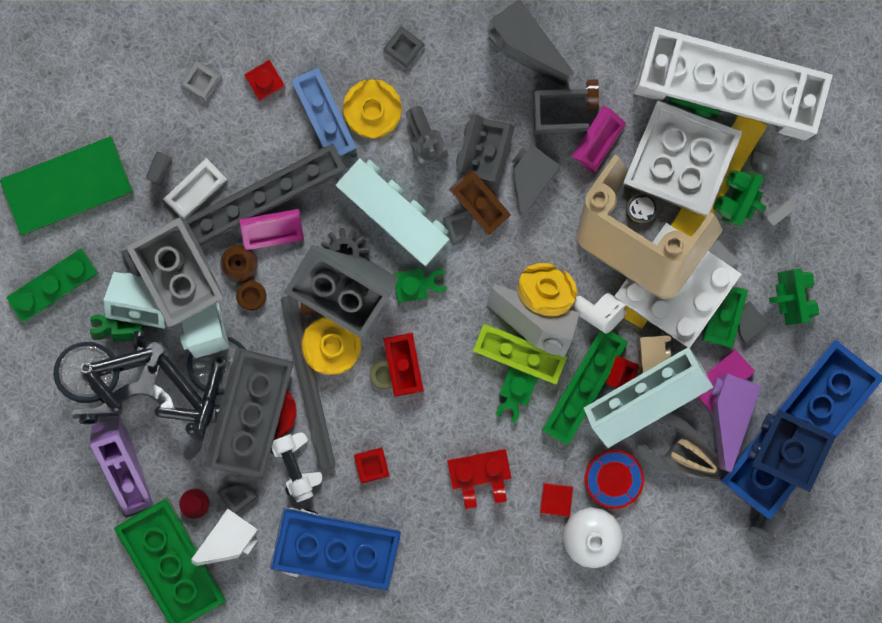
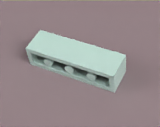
M359 158L339 180L336 187L426 267L449 242L450 239L446 236L449 231L437 220L431 223L423 216L427 211L414 199L409 203L401 195L405 191L393 180H390L388 183L379 176L382 170L371 160L365 163Z
M687 347L584 407L592 429L609 448L714 387L702 365L691 349Z

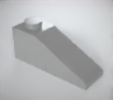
M496 284L493 285L486 305L536 348L545 350L549 354L565 357L573 340L579 312L569 309L565 314L559 316H543L534 313L524 306L518 297L517 291Z

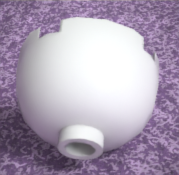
M589 507L579 510L570 516L564 526L562 539L565 550L573 561L583 567L598 568L606 566L615 560L621 550L623 535L621 527L613 515L603 509Z

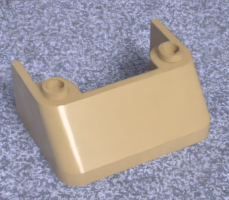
M614 155L586 195L577 231V241L585 251L658 298L671 299L680 292L723 229L716 216L710 212L693 237L681 231H671L663 236L658 245H655L609 216L617 203L616 192L623 184L628 173L620 157Z

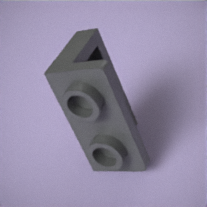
M471 114L470 121L467 122L464 129L465 139L462 150L459 151L456 158V171L465 175L469 170H473L482 181L499 184L515 126L510 123L484 119L477 114Z

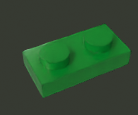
M735 286L731 288L706 324L702 341L733 348L748 290Z

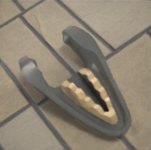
M668 413L657 420L658 423H667L669 427H674L676 430L675 441L665 455L657 456L655 452H650L649 447L645 444L637 445L636 450L650 465L670 473L719 482L727 472L719 468L718 455L685 420Z

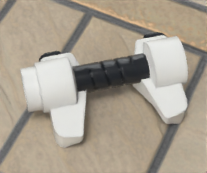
M302 432L292 436L288 434L273 440L270 451L275 457H282L290 476V479L286 482L287 487L285 491L287 495L295 497L296 502L312 497V487L322 482L321 472L301 474L293 452L308 441V438Z

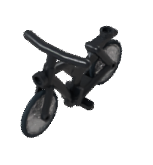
M135 331L133 333L134 350H137L135 352L115 356L108 348L101 344L80 342L69 346L59 355L53 371L54 381L58 390L72 401L92 403L101 400L103 403L95 408L72 409L73 419L79 418V423L84 425L95 424L98 422V417L121 415L123 412L122 405L128 398L136 395L149 396L159 404L154 410L157 417L193 421L188 423L185 428L191 439L189 446L183 454L187 460H191L201 450L204 435L209 424L216 423L220 405H215V399L217 395L224 394L236 347L245 350L246 348L234 338L227 336L229 349L194 358L192 353H189L187 359L188 375L196 387L204 392L203 398L198 395L169 360V349L164 343L153 342L146 348L145 331ZM144 366L139 382L126 384L114 393L112 392L117 385L120 372ZM160 368L194 409L174 407L169 395L162 388L154 385Z

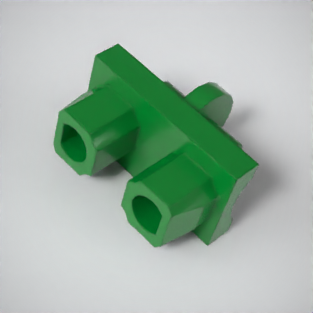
M735 170L729 172L726 185L735 189L732 198L720 195L713 207V210L722 216L721 221L729 225L734 224L741 227L745 218L752 219L755 211L765 212L767 207L760 203L764 193L759 191L764 179L763 176L757 173Z
M801 268L777 272L779 284L775 285L777 297L768 299L769 304L778 303L780 314H784L785 324L808 323L810 318L818 316V303L816 300L807 301L805 289L813 288L815 284L813 273L802 272Z

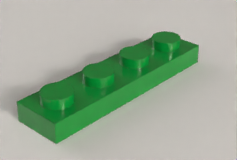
M601 330L598 331L541 429L542 431L569 445L586 416L584 407L594 402L611 372L616 356L620 357L628 344L627 340L611 331L607 334Z

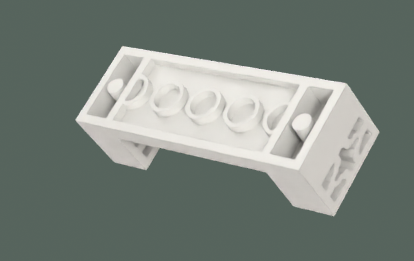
M654 27L647 39L633 94L662 101L666 96L678 98L777 125L776 133L807 140L818 132L833 75Z

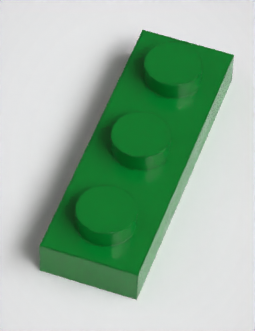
M80 248L7 296L6 299L21 322L25 323L98 275L99 272L84 249Z

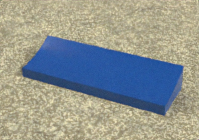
M834 340L777 409L835 435L836 439L882 382V375L840 342ZM760 429L736 459L732 473L727 471L720 482L770 520L796 486L750 465L752 459L748 457V453L754 441L761 442L765 431Z

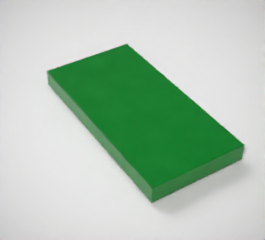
M111 136L0 179L17 228L22 236L134 193Z
M168 497L114 527L115 532L168 623H190L227 601L207 564L196 566L191 562L198 549Z

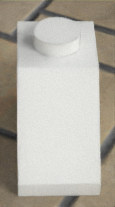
M227 509L193 556L191 562L198 566L236 559L243 552L248 555L258 541L254 537L258 529Z

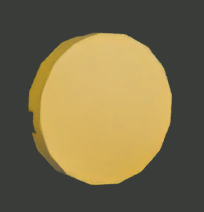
M382 80L360 81L350 88L344 98L343 114L345 122L353 132L361 137L370 139L385 137L396 128L401 119L402 105L400 96L391 85Z
M537 263L528 266L520 275L517 293L524 306L534 313L543 316H559L572 308L577 295V287L571 275L565 270L561 272L556 269L555 265Z
M323 316L312 321L305 329L301 339V352L306 363L314 371L324 375H338L351 369L357 361L361 352V338Z

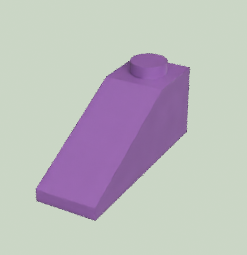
M721 373L720 378L716 377L712 383L714 388L710 389V394L713 395L711 405L719 468L732 473L762 386L730 374Z
M118 416L92 425L90 446L125 516L154 505L133 443L121 417Z

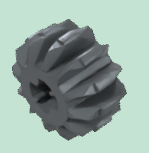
M344 228L339 229V239L330 232L328 237L333 243L331 245L327 242L321 243L323 248L335 252H341L342 246L346 245L348 250H353V255L349 256L366 261L368 260L360 257L361 254H369L371 252L370 248L367 247L359 249V246L366 242V238L363 236L354 242L357 231L354 229L351 230L348 238H346Z

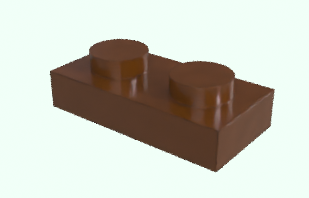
M469 170L449 189L488 235L511 216L508 210L473 170Z

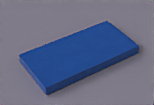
M283 508L270 569L388 590L401 531Z

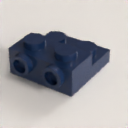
M780 409L775 410L774 414L768 413L761 426V430H764L765 434L761 442L754 441L748 453V457L752 459L750 465L810 492L836 436Z

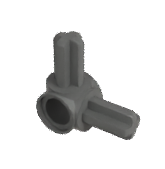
M417 106L409 109L406 112V117L415 136L412 139L411 145L417 155L420 166L423 167L449 156L439 131L431 130L422 107Z

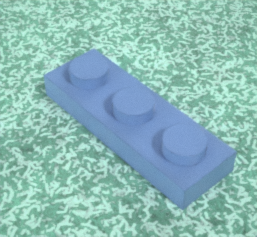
M317 67L292 79L291 81L323 148L334 143L341 157L356 151L357 147L319 68Z

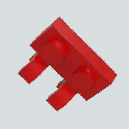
M506 449L447 460L452 489L462 488L465 509L477 507L474 486L491 483L495 504L507 501L503 480L511 479L512 477Z

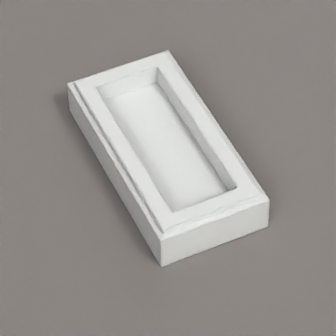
M206 158L163 200L182 219H186L228 180Z

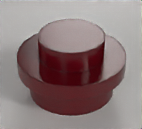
M196 488L184 492L179 501L181 512L191 519H198L204 516L210 506L208 495Z

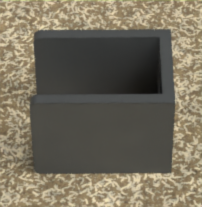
M588 89L534 91V135L586 133L589 129L588 123L541 125L540 101L585 99Z

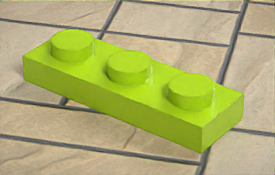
M483 324L473 348L475 353L556 385L567 360V356L562 357L549 354L545 350L536 348L527 340Z

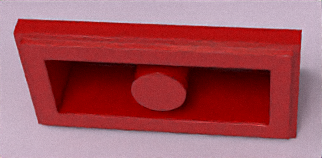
M414 333L383 338L394 397L424 392Z

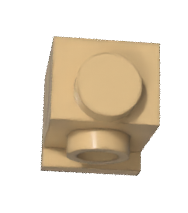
M670 335L637 338L640 374L671 357L670 348H665V342L671 341Z

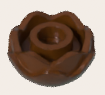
M244 245L229 247L224 251L220 260L223 274L233 282L251 279L258 266L256 255L252 250H245ZM238 260L241 261L240 266L236 265V262Z

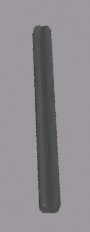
M289 295L284 296L280 301L319 469H332L335 467V459L315 373L306 363L301 352V339L305 330L298 300Z

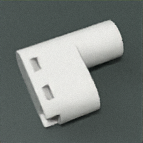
M609 293L605 294L595 305L585 298L577 296L572 308H570V310L579 312V317L606 334L627 314V311L623 309L626 304Z

